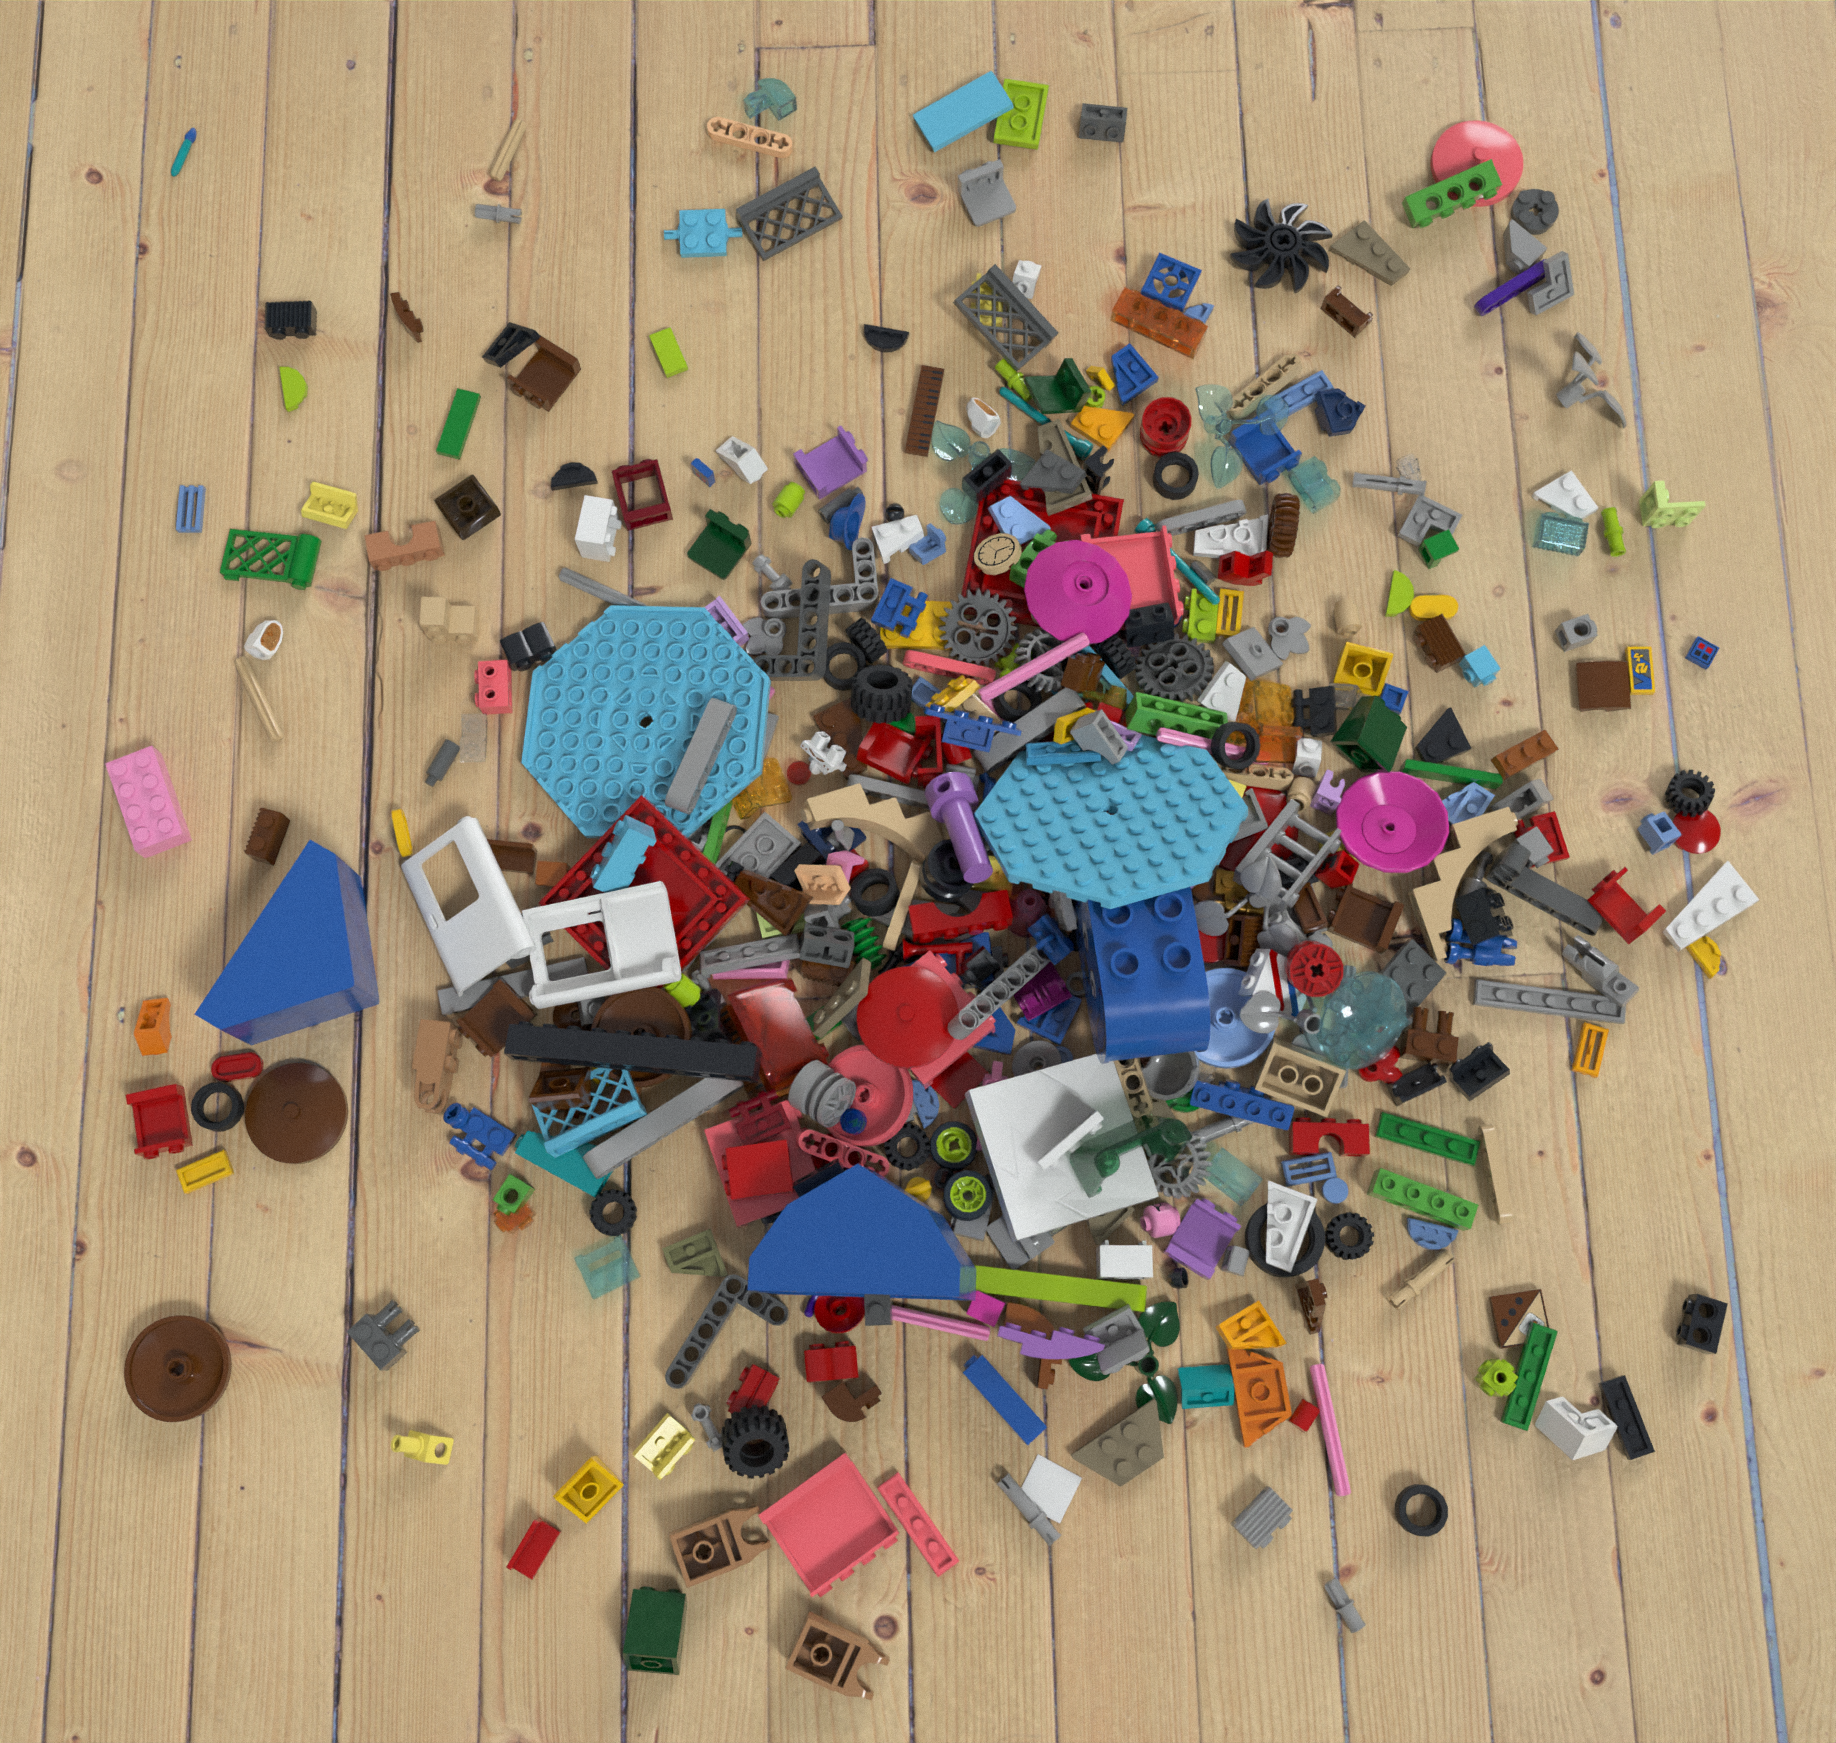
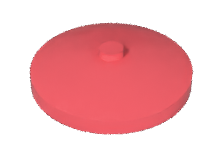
M1465 121L1450 127L1439 137L1431 155V173L1435 183H1438L1492 159L1502 186L1497 191L1498 194L1488 200L1481 198L1476 200V204L1473 205V207L1489 206L1504 200L1516 188L1523 172V155L1513 136L1500 126L1486 121ZM1469 183L1471 190H1479V186L1476 183ZM1447 193V196L1452 200H1458L1456 193Z
M865 1045L853 1046L842 1051L828 1064L830 1068L834 1069L835 1073L842 1074L853 1081L856 1086L855 1097L847 1114L836 1125L827 1128L834 1137L854 1146L869 1147L886 1142L903 1127L913 1103V1084L908 1069L897 1068L883 1063L871 1054ZM852 1111H860L866 1118V1125L859 1133L849 1132L845 1125L846 1117Z

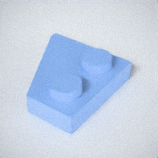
M1011 496L988 508L999 531L1015 536L1020 545L1032 540L1037 533L1041 535L1045 530L1051 529L1048 524Z
M1475 782L1442 800L1448 812L1449 825L1451 826L1452 824L1483 815L1495 795Z

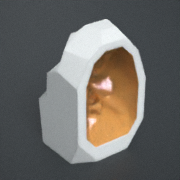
M971 398L969 400L966 411L972 429L981 438H989L1001 424L999 415L980 399Z
M277 620L264 621L256 626L244 645L245 650L255 658L261 660L270 659L282 642L283 628L281 623Z

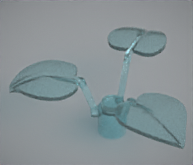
M1207 384L1195 388L1198 397V410L1204 422L1206 432L1215 434V439L1220 440L1225 445V447H1216L1211 456V475L1216 488L1220 489L1236 479L1243 466L1240 451L1234 448L1230 449V443L1222 436L1230 432L1232 424L1260 423L1262 434L1274 435L1284 427L1289 414V406L1280 396L1267 395L1260 400L1256 410L1259 419L1231 420L1227 418L1226 412L1231 409L1233 399L1231 392L1226 387Z
M938 420L935 422L931 437L932 448L935 454L942 460L953 461L957 456L963 458L969 454L968 461L972 465L971 470H973L991 455L990 448L985 442L977 441L970 446L969 435L964 430ZM999 449L1012 462L1011 478L1007 479L1023 480L1034 466L1035 460L1017 450ZM958 488L946 490L941 495L939 502L940 510L946 520L955 525L964 524L973 519L977 514L979 505L975 504L964 491L962 492Z

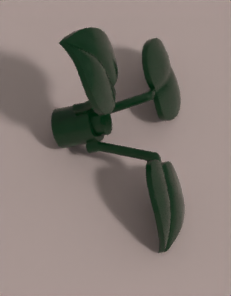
M1166 1301L1153 1304L1140 1314L1138 1321L1144 1329L1146 1338H1148L1147 1343L1150 1350L1141 1360L1132 1361L1126 1365L1134 1366L1138 1373L1147 1376L1146 1380L1148 1383L1142 1384L1136 1392L1135 1401L1137 1408H1140L1154 1398L1157 1402L1159 1421L1172 1424L1178 1402L1176 1387L1171 1379L1165 1375H1158L1153 1380L1151 1379L1159 1368L1158 1360L1153 1356L1154 1351L1152 1350L1151 1343L1153 1342L1159 1347L1169 1346L1176 1341L1180 1331L1177 1304ZM1097 1353L1068 1359L1071 1368L1087 1380L1102 1381L1110 1376V1373L1103 1375Z

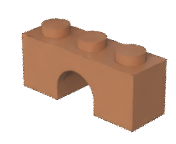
M436 521L412 525L413 537L408 544L403 546L394 544V539L389 531L364 535L369 562L374 570L386 571L393 566H410L417 561H434L441 556H445L441 532Z

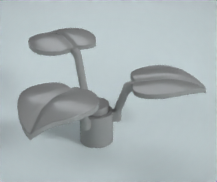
M1577 332L1574 338L1578 339L1583 348L1589 353L1590 361L1587 363L1576 351L1573 355L1572 370L1580 373L1556 395L1567 409L1577 401L1583 403L1585 400L1599 396L1621 417L1622 426L1625 428L1626 419L1623 409L1618 401L1606 390L1583 396L1586 390L1581 383L1586 378H1589L1596 386L1599 384L1590 366L1595 360L1599 365L1602 364V359L1593 344L1584 335Z
M1270 855L1247 865L1243 869L1240 879L1244 888L1250 894H1247L1228 913H1224L1223 906L1216 901L1206 900L1194 905L1198 930L1206 935L1219 936L1225 933L1229 926L1226 918L1231 917L1246 902L1250 901L1253 907H1264L1263 927L1265 930L1261 931L1257 936L1258 943L1262 949H1272L1280 955L1287 957L1288 952L1295 945L1299 944L1296 932L1289 925L1284 923L1268 925L1269 907L1271 905L1268 901L1277 897L1282 887L1278 868Z
M1319 964L1317 966L1312 965L1310 967V969L1313 971L1312 975L1314 973L1319 974L1321 972V970L1318 968ZM1260 992L1253 995L1241 1008L1239 1017L1243 1024L1252 1031L1270 1033L1278 1027V1017L1289 1019L1303 1029V1034L1295 1036L1291 1044L1324 1057H1329V1036L1322 1028L1323 1019L1316 1014L1317 1008L1314 1006L1310 996L1306 995L1310 1009L1301 1010L1297 1016L1279 1012L1280 1001L1270 992Z

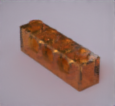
M1124 287L1114 305L1110 321L1191 359H1194L1208 329V326L1201 320L1192 319L1178 309L1166 307L1160 301L1149 299L1139 291L1130 290ZM1135 310H1141L1144 313L1139 314L1136 313ZM1155 320H1163L1165 323H1158ZM1182 329L1185 333H1179L1176 330Z

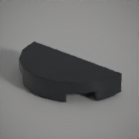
M864 324V337L867 343L874 350L882 353L899 350L906 344L909 338V332Z
M577 462L562 465L560 470L551 478L552 491L598 484L593 470Z

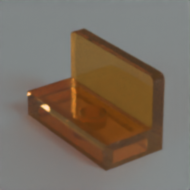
M1258 726L1255 729L1261 744L1255 763L1294 764L1296 752L1294 743L1304 736L1302 727Z

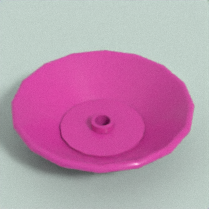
M1079 540L1054 543L1039 552L1027 569L1024 592L1028 609L1040 627L1060 641L1066 642L1080 633H1084L1088 637L1090 644L1101 643L1117 633L1129 616L1132 593L1127 574L1116 558L1098 545ZM1080 583L1084 584L1086 589H1082Z
M1390 771L1389 773L1375 772L1358 778L1343 792L1341 802L1336 809V825L1341 830L1340 838L1346 850L1363 865L1384 873H1408L1427 866L1442 852L1449 834L1448 812L1438 793L1421 779L1400 771ZM1385 827H1391L1393 831H1388Z

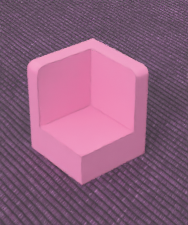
M847 850L828 854L826 865L841 866L849 884L852 866L863 864L864 858Z

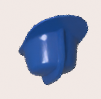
M857 494L852 500L850 507L838 509L830 521L829 538L845 543L848 550H852L854 541L858 539L866 504L863 494Z

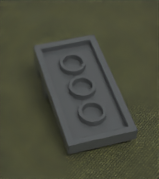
M1408 939L1345 1013L1374 1039L1379 1046L1392 1045L1398 1040L1396 1032L1401 1028L1411 1025L1413 1021L1411 1017L1413 1007H1418L1446 975V972L1413 939Z

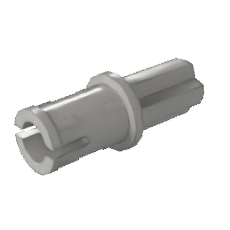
M476 204L475 217L496 220L497 223L503 221L521 224L522 217L512 216L522 215L521 209L501 207V204H498V206Z
M1337 1578L1331 1579L1324 1587L1336 1606L1335 1611L1341 1614L1350 1632L1355 1633L1366 1624L1354 1607V1600L1348 1597Z

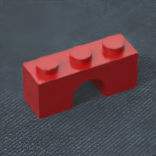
M1296 1118V1122L1290 1123L1289 1155L1312 1156L1318 1154L1319 1140L1322 1136H1331L1338 1142L1339 1156L1366 1157L1370 1155L1369 1124H1362L1361 1119H1347L1346 1123H1336L1334 1118H1323L1321 1122H1311V1118Z

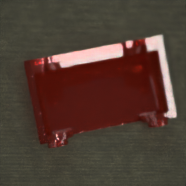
M775 978L727 995L749 1042L755 1043L761 1050V1066L772 1089L775 1088L776 1091L792 1084L797 1074L811 1061L818 1060L828 1066L826 1058L830 1056L824 1043L818 1044L794 995L797 992V988L792 978L788 980L785 978Z

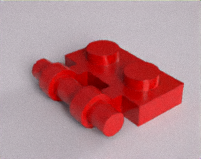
M1555 811L1532 816L1529 819L1531 827L1525 828L1523 820H1518L1517 830L1514 832L1516 839L1533 828L1538 827L1554 850L1548 856L1550 861L1544 865L1570 858Z

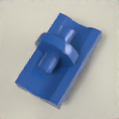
M1045 914L1027 930L1038 943L1035 946L1038 951L1042 949L1051 962L1056 965L1074 950V944L1069 937H1065L1059 930V924L1055 918H1050L1048 914Z

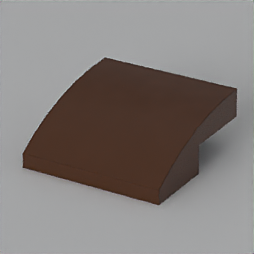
M1594 661L1576 663L1580 712L1605 709L1606 712L1631 709L1628 662Z

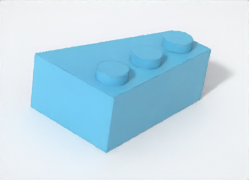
M625 815L623 821L619 820L613 830L615 836L612 842H607L602 851V856L604 857L600 865L596 864L591 872L590 878H592L594 888L607 893L629 887L635 877L634 872L639 863L643 864L646 859L644 853L648 845L653 847L657 841L653 827Z

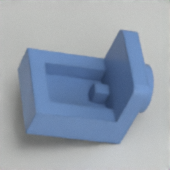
M931 523L926 525L928 535L909 546V553L922 565L946 552L945 534Z

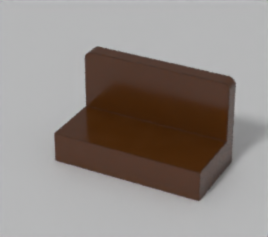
M487 839L501 871L534 874L538 851L533 844Z

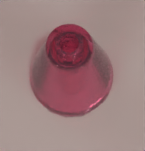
M1019 890L1009 897L1013 920L1012 925L1008 926L1007 929L1016 936L1022 938L1033 937L1027 929L1045 914H1048L1050 918L1052 917L1049 902L1045 896L1035 890Z

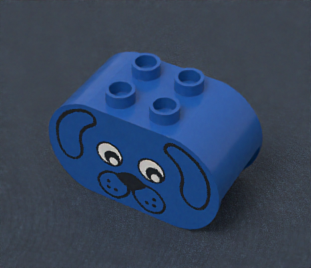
M1191 887L1113 909L1101 907L1100 902L1089 899L1087 902L1072 899V905L1078 915V920L1076 921L1077 929L1075 931L1092 1039L1100 1063L1106 1064L1109 1061L1191 1051L1205 1052L1210 1040V1002Z

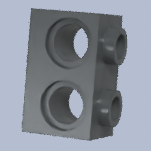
M805 923L800 943L799 959L849 968L854 949V932Z

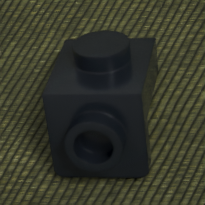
M981 946L960 964L965 971L962 974L963 978L970 986L976 984L979 989L984 987L981 982L1000 967L984 946Z

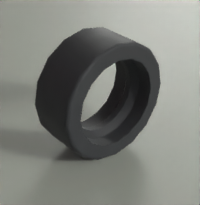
M1181 452L1168 453L1162 456L1156 463L1152 477L1153 485L1164 498L1171 500L1184 499L1196 487L1199 476L1198 466L1194 459L1187 454ZM1169 465L1182 466L1189 473V482L1183 487L1175 488L1169 486L1162 479L1164 468Z
M835 643L827 648L826 670L823 679L834 689L841 691L851 690L852 677L848 679L834 677L829 669L830 661L836 655L849 654L857 661V672H859V669L866 668L865 656L860 648L852 643Z
M1026 680L1010 689L1019 691L1027 696L1031 704L1028 710L1021 711L1009 706L1004 698L1006 692L995 697L993 704L1000 718L1014 723L1041 705L1042 696L1040 691L1036 692V685L1028 687L1029 681Z
M1228 722L1216 729L1212 736V755L1216 762L1223 767L1233 769L1247 768L1255 762L1260 752L1259 735L1248 724ZM1234 731L1243 733L1246 740L1245 752L1237 760L1228 758L1225 751L1226 740Z
M872 868L861 872L851 885V896L857 910L863 915L870 917L889 913L896 907L900 897V891L894 876L889 871L881 868ZM874 884L889 886L887 894L876 901H866L861 897L863 892Z
M221 1082L209 1083L202 1086L195 1093L191 1102V1113L194 1120L201 1127L214 1132H224L233 1128L240 1121L244 1113V1101L241 1094L235 1088ZM222 1092L231 1099V1112L226 1119L220 1122L210 1121L203 1112L206 1099L211 1094Z
M1413 1484L1404 1488L1398 1494L1395 1502V1516L1405 1531L1416 1536L1429 1537L1437 1534L1445 1526L1448 1518V1506L1445 1498L1437 1489L1428 1485ZM1424 1494L1434 1501L1436 1516L1431 1524L1417 1526L1408 1519L1406 1505L1412 1496Z

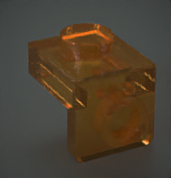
M529 1205L523 1206L509 1219L499 1210L493 1212L497 1218L494 1220L496 1226L503 1233L507 1230L511 1234H514L519 1229L524 1230L534 1222L532 1218L536 1215Z

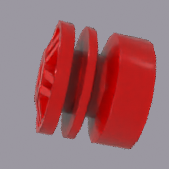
M1161 397L1153 400L1146 407L1141 420L1140 441L1143 448L1149 454L1161 458L1168 453L1181 452L1184 449L1191 429L1192 416L1188 407L1182 401L1173 397Z
M1304 941L1295 945L1288 952L1284 961V972L1288 981L1301 993L1310 997H1323L1332 993L1340 985L1343 978V963L1340 956L1331 947L1318 941ZM1319 964L1318 968L1321 970V972L1319 974L1314 973L1312 975L1313 971L1310 969V967L1312 965L1317 966Z

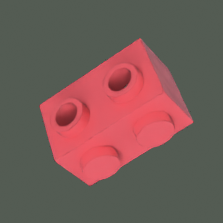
M508 660L478 661V670L474 672L475 683L479 684V693H475L476 707L480 708L483 715L513 713L512 667Z

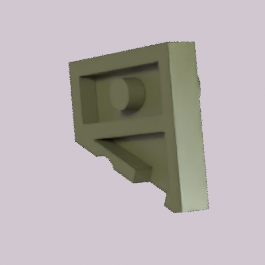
M711 1229L662 1248L671 1273L717 1277L729 1276Z

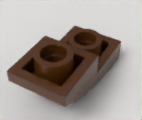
M400 292L391 293L392 303L404 328L417 343L422 342L420 333L424 332L421 319H416L413 310L410 311L408 301L402 299Z

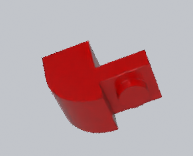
M1266 550L1248 556L1238 551H1233L1219 557L1217 579L1234 585H1261L1263 578L1269 577L1272 574L1273 553Z

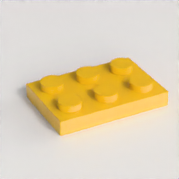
M925 601L926 607L923 612H920L916 621L915 631H911L909 638H904L900 635L903 626L899 624L896 625L893 632L881 627L880 637L884 641V645L887 649L951 650L952 647L948 649L943 647L948 640L940 639L939 636L944 634L945 631L938 628L940 625H945L940 616H947L948 613L943 608L948 607L951 609L950 601ZM906 605L901 615L908 617L912 608Z

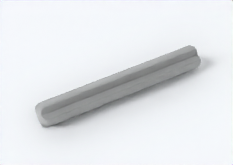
M563 568L559 574L561 581L613 605L646 606L638 600L568 568Z

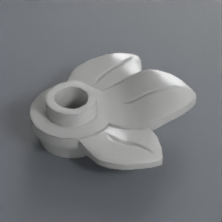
M756 617L742 625L748 632V635L751 636L746 646L747 654L760 655L766 652L767 655H779L783 649L782 639L786 634V626L782 620L771 618L766 621ZM772 628L779 629L776 634L770 632Z
M1276 617L1271 620L1268 626L1269 635L1272 637L1271 648L1279 659L1285 660L1290 652L1304 654L1309 651V644L1304 636V633L1311 627L1309 622L1300 617L1291 619ZM1276 627H1282L1284 632H1277Z

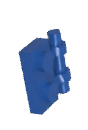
M890 578L871 618V623L892 632L896 625L899 624L903 626L900 635L904 638H909L911 631H915L916 621L920 612H923L926 607L925 601L928 595L924 592H919L917 598L911 597L913 587ZM906 605L912 608L908 617L901 615Z
M473 1107L467 1122L459 1128L467 1133L466 1137L462 1140L454 1135L449 1144L457 1148L456 1151L461 1155L466 1154L474 1159L475 1164L478 1166H485L492 1171L497 1164L496 1161L490 1158L495 1151L503 1156L517 1135ZM475 1139L486 1146L482 1152L471 1146Z

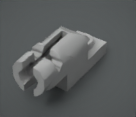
M1577 935L1574 937L1575 943L1573 947L1568 944L1562 955L1567 958L1570 964L1582 972L1583 980L1623 1008L1639 991V987L1619 973V966L1607 958L1597 948L1592 947L1581 936ZM1578 953H1580L1583 956L1582 959L1579 958Z

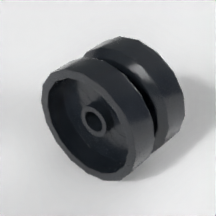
M951 839L942 840L935 844L920 866L919 879L921 886L928 895L938 901H958L974 885V883H968L964 880Z

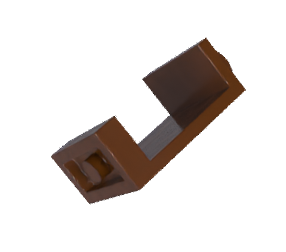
M541 336L535 342L538 351L519 376L515 378L509 374L507 379L510 384V390L518 397L524 396L537 409L543 408L549 412L581 371V367L576 357Z
M499 979L493 985L494 988L464 1017L456 1020L460 1025L458 1027L460 1033L467 1039L471 1037L477 1043L476 1049L485 1057L487 1055L495 1057L505 1047L509 1024L518 1025L520 1021L531 1022L538 1015L504 979Z

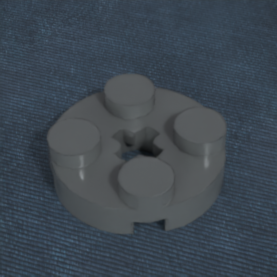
M1540 189L1521 191L1511 208V219L1531 235L1545 233L1554 225L1559 214L1555 195L1551 191ZM1532 208H1536L1537 210H1539V213L1537 216H1535L1534 213L1529 210H1531Z

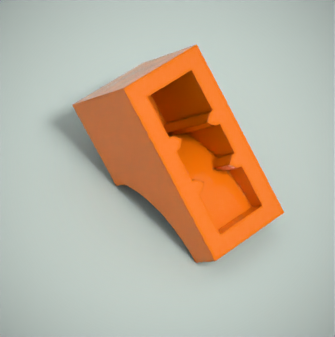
M168 998L145 1000L142 1003L133 1033L142 1056L168 1053L172 1038L169 1024L171 1004Z

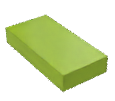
M671 327L649 335L667 378L688 370Z

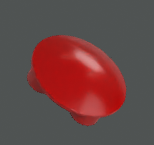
M1709 810L1704 811L1700 816L1697 813L1695 817H1691L1690 813L1686 817L1682 816V811L1676 814L1673 823L1682 834L1674 842L1678 849L1692 854H1703L1711 851L1718 844L1721 836L1720 824Z

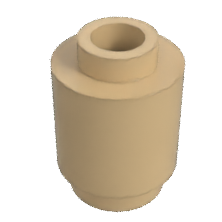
M1344 599L1335 603L1333 612L1338 633L1343 634L1345 637L1356 635L1362 628L1357 605L1354 604L1352 599Z
M1298 777L1293 780L1286 797V802L1288 804L1293 799L1299 803L1298 813L1304 812L1309 808L1316 790L1314 782L1305 777Z

